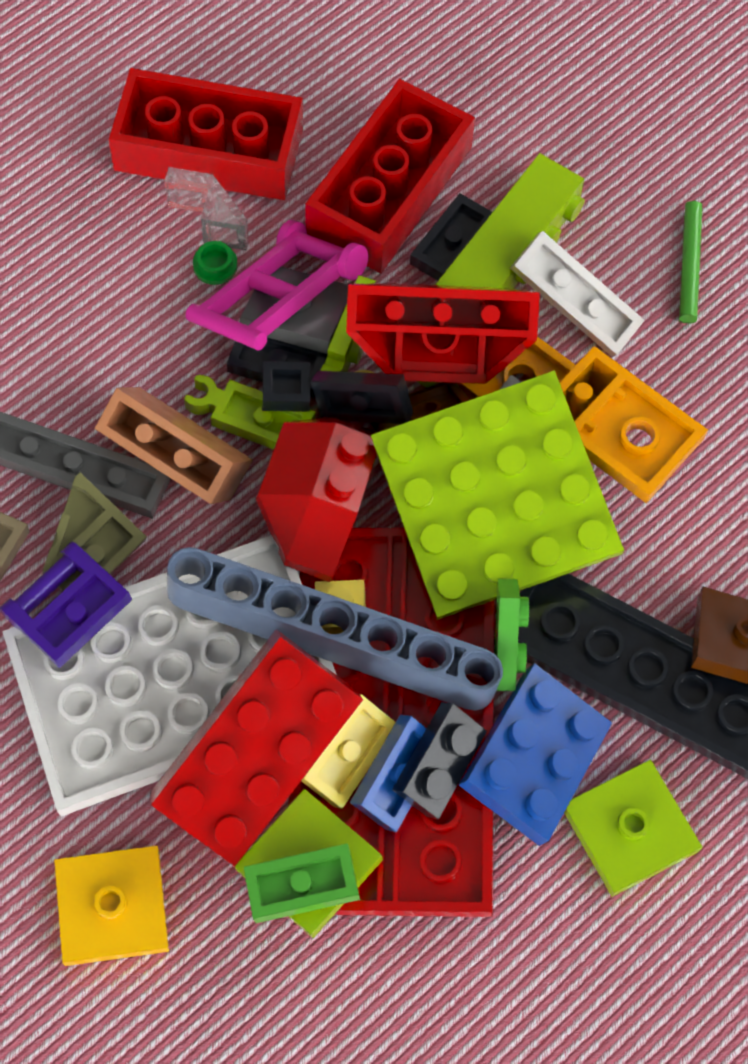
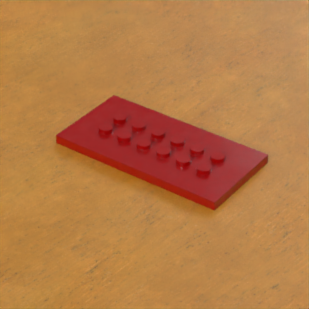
M404 527L351 529L331 581L364 580L367 608L494 653V600L437 620ZM300 571V580L304 586L315 589V582L324 581ZM376 640L369 643L372 648L378 651L391 650V647L383 641ZM421 657L417 659L426 668L433 669L439 667L437 662L431 658ZM332 662L337 676L356 689L359 694L366 697L395 722L400 715L412 716L427 728L441 702H444ZM478 674L466 675V678L475 685H487L484 678ZM494 698L483 709L468 710L458 707L487 731L475 755L494 724ZM302 781L288 797L289 806L306 789L383 857L381 863L358 887L360 900L344 903L335 915L493 917V811L461 788L459 784L439 819L426 817L415 807L411 806L397 832L385 830L350 803L361 782L342 809L333 807Z

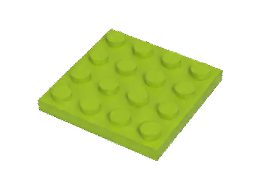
M555 370L371 435L437 620L497 599L498 579H518L519 591L624 553L621 540Z

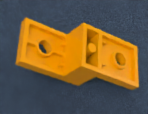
M537 336V341L524 350L487 384L457 383L472 400L499 390L510 375L523 373L530 378H534L555 370L589 460L646 504L705 439L708 429L595 346L575 365ZM634 429L645 431L650 436L652 443L642 447L636 446L628 440L626 433Z

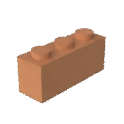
M140 387L116 388L94 428L209 504L231 500L253 459Z

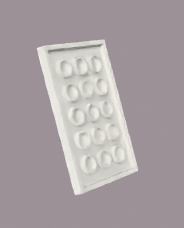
M272 535L217 554L218 556L302 585L297 570L283 564L278 553L279 547ZM167 572L125 587L130 593L132 601L61 668L57 667L17 628L13 627L2 631L59 815L62 817L159 781L268 639L173 605L167 594ZM190 574L179 578L182 582L189 584L197 583L201 580L199 577ZM231 591L226 594L232 600L238 601L248 597L241 591ZM285 607L273 610L281 617H292L295 615L293 610ZM311 655L336 674L331 661Z

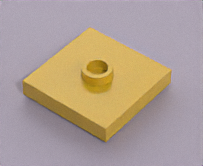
M158 845L54 859L62 963L64 966L169 952Z

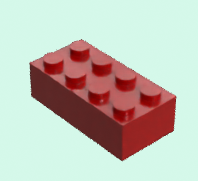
M130 68L109 136L114 171L285 201L303 132V98Z
M399 78L305 203L307 234L345 248L350 243L365 246L368 251L367 267L382 274L471 150L475 117Z
M276 629L151 790V806L235 867L361 704L363 698L356 689Z

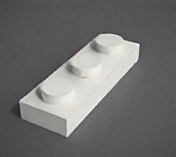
M544 231L535 236L510 267L512 271L535 291L540 292L543 298L611 357L618 355L645 321Z

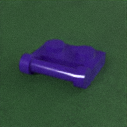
M73 541L61 550L63 556L14 601L9 598L0 606V612L59 668L132 601L130 593ZM76 570L82 573L34 619L29 616L40 603Z

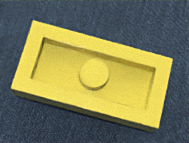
M360 694L363 698L361 704L301 780L336 808L342 809L369 770L396 723L362 694Z

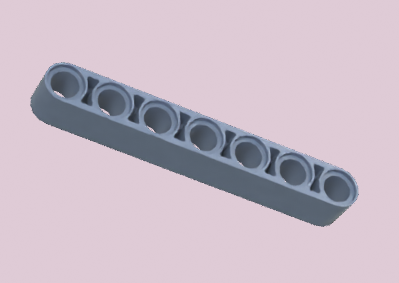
M188 547L180 549L173 553L168 561V598L173 605L191 613L265 639H269L277 629L308 654L441 701L453 703L458 707L468 710H479L489 705L502 679L503 667L500 659L489 650L198 548ZM190 574L199 577L201 580L197 583L189 584L182 582L179 578ZM231 591H241L248 597L238 601L232 600L226 594ZM285 607L293 610L295 615L292 617H281L273 610ZM335 624L341 627L344 632L329 634L321 626ZM376 640L383 641L391 647V650L378 651L372 648L369 643ZM421 657L431 658L437 662L439 667L433 669L426 668L417 659ZM478 674L484 678L487 685H475L466 678V675Z

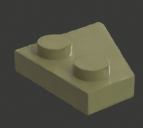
M79 472L74 478L42 574L63 556L61 550L73 541L111 575L146 541L147 536ZM76 570L58 589L63 592L82 573Z

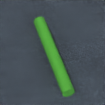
M698 201L687 202L684 212L679 320L687 324L695 323L698 316L703 207L702 203Z

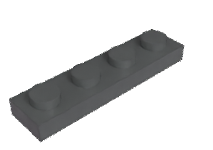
M0 412L1 466L69 490L72 488L75 476L81 472L115 506L153 519L171 478L144 461Z

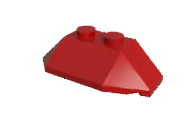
M396 283L348 284L346 333L385 374H404L405 381L487 384L524 350L537 341L540 292L469 286Z
M327 417L283 423L256 501L269 532L279 547L278 553L285 566L327 582L331 581L357 517L377 453L371 435L377 432L349 421Z

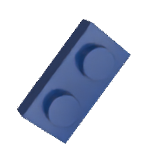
M400 715L350 801L353 806L382 828L393 832L398 831L412 805L392 789L427 729L412 716Z

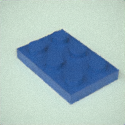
M534 663L526 669V673L522 674L516 685V691L511 693L460 781L459 786L540 846L549 842L612 722Z

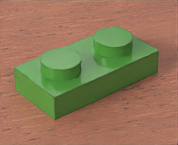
M498 579L494 654L500 659L503 667V676L497 691H516V674L526 673V643H518L519 627H528L529 597H520L518 579Z
M348 843L244 867L250 906L255 923L360 900Z

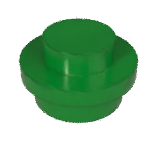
M209 241L201 245L194 254L192 262L193 271L197 278L210 285L228 282L234 277L238 268L235 252L221 241Z

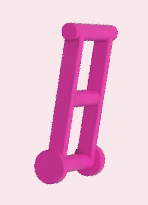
M292 219L288 220L281 226L277 235L276 246L204 303L201 305L191 304L186 310V319L258 351L262 350L270 333L340 276L351 281L356 280L358 275L361 276L368 263V251L365 246L357 243H350L345 248L315 238L307 234L303 223ZM300 251L327 261L298 286L270 276ZM252 289L280 299L248 326L221 315Z

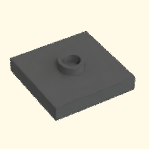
M281 266L270 276L298 286L311 274ZM334 281L270 333L267 338L327 354L347 304L348 285ZM254 290L240 317V323L248 326L280 299Z

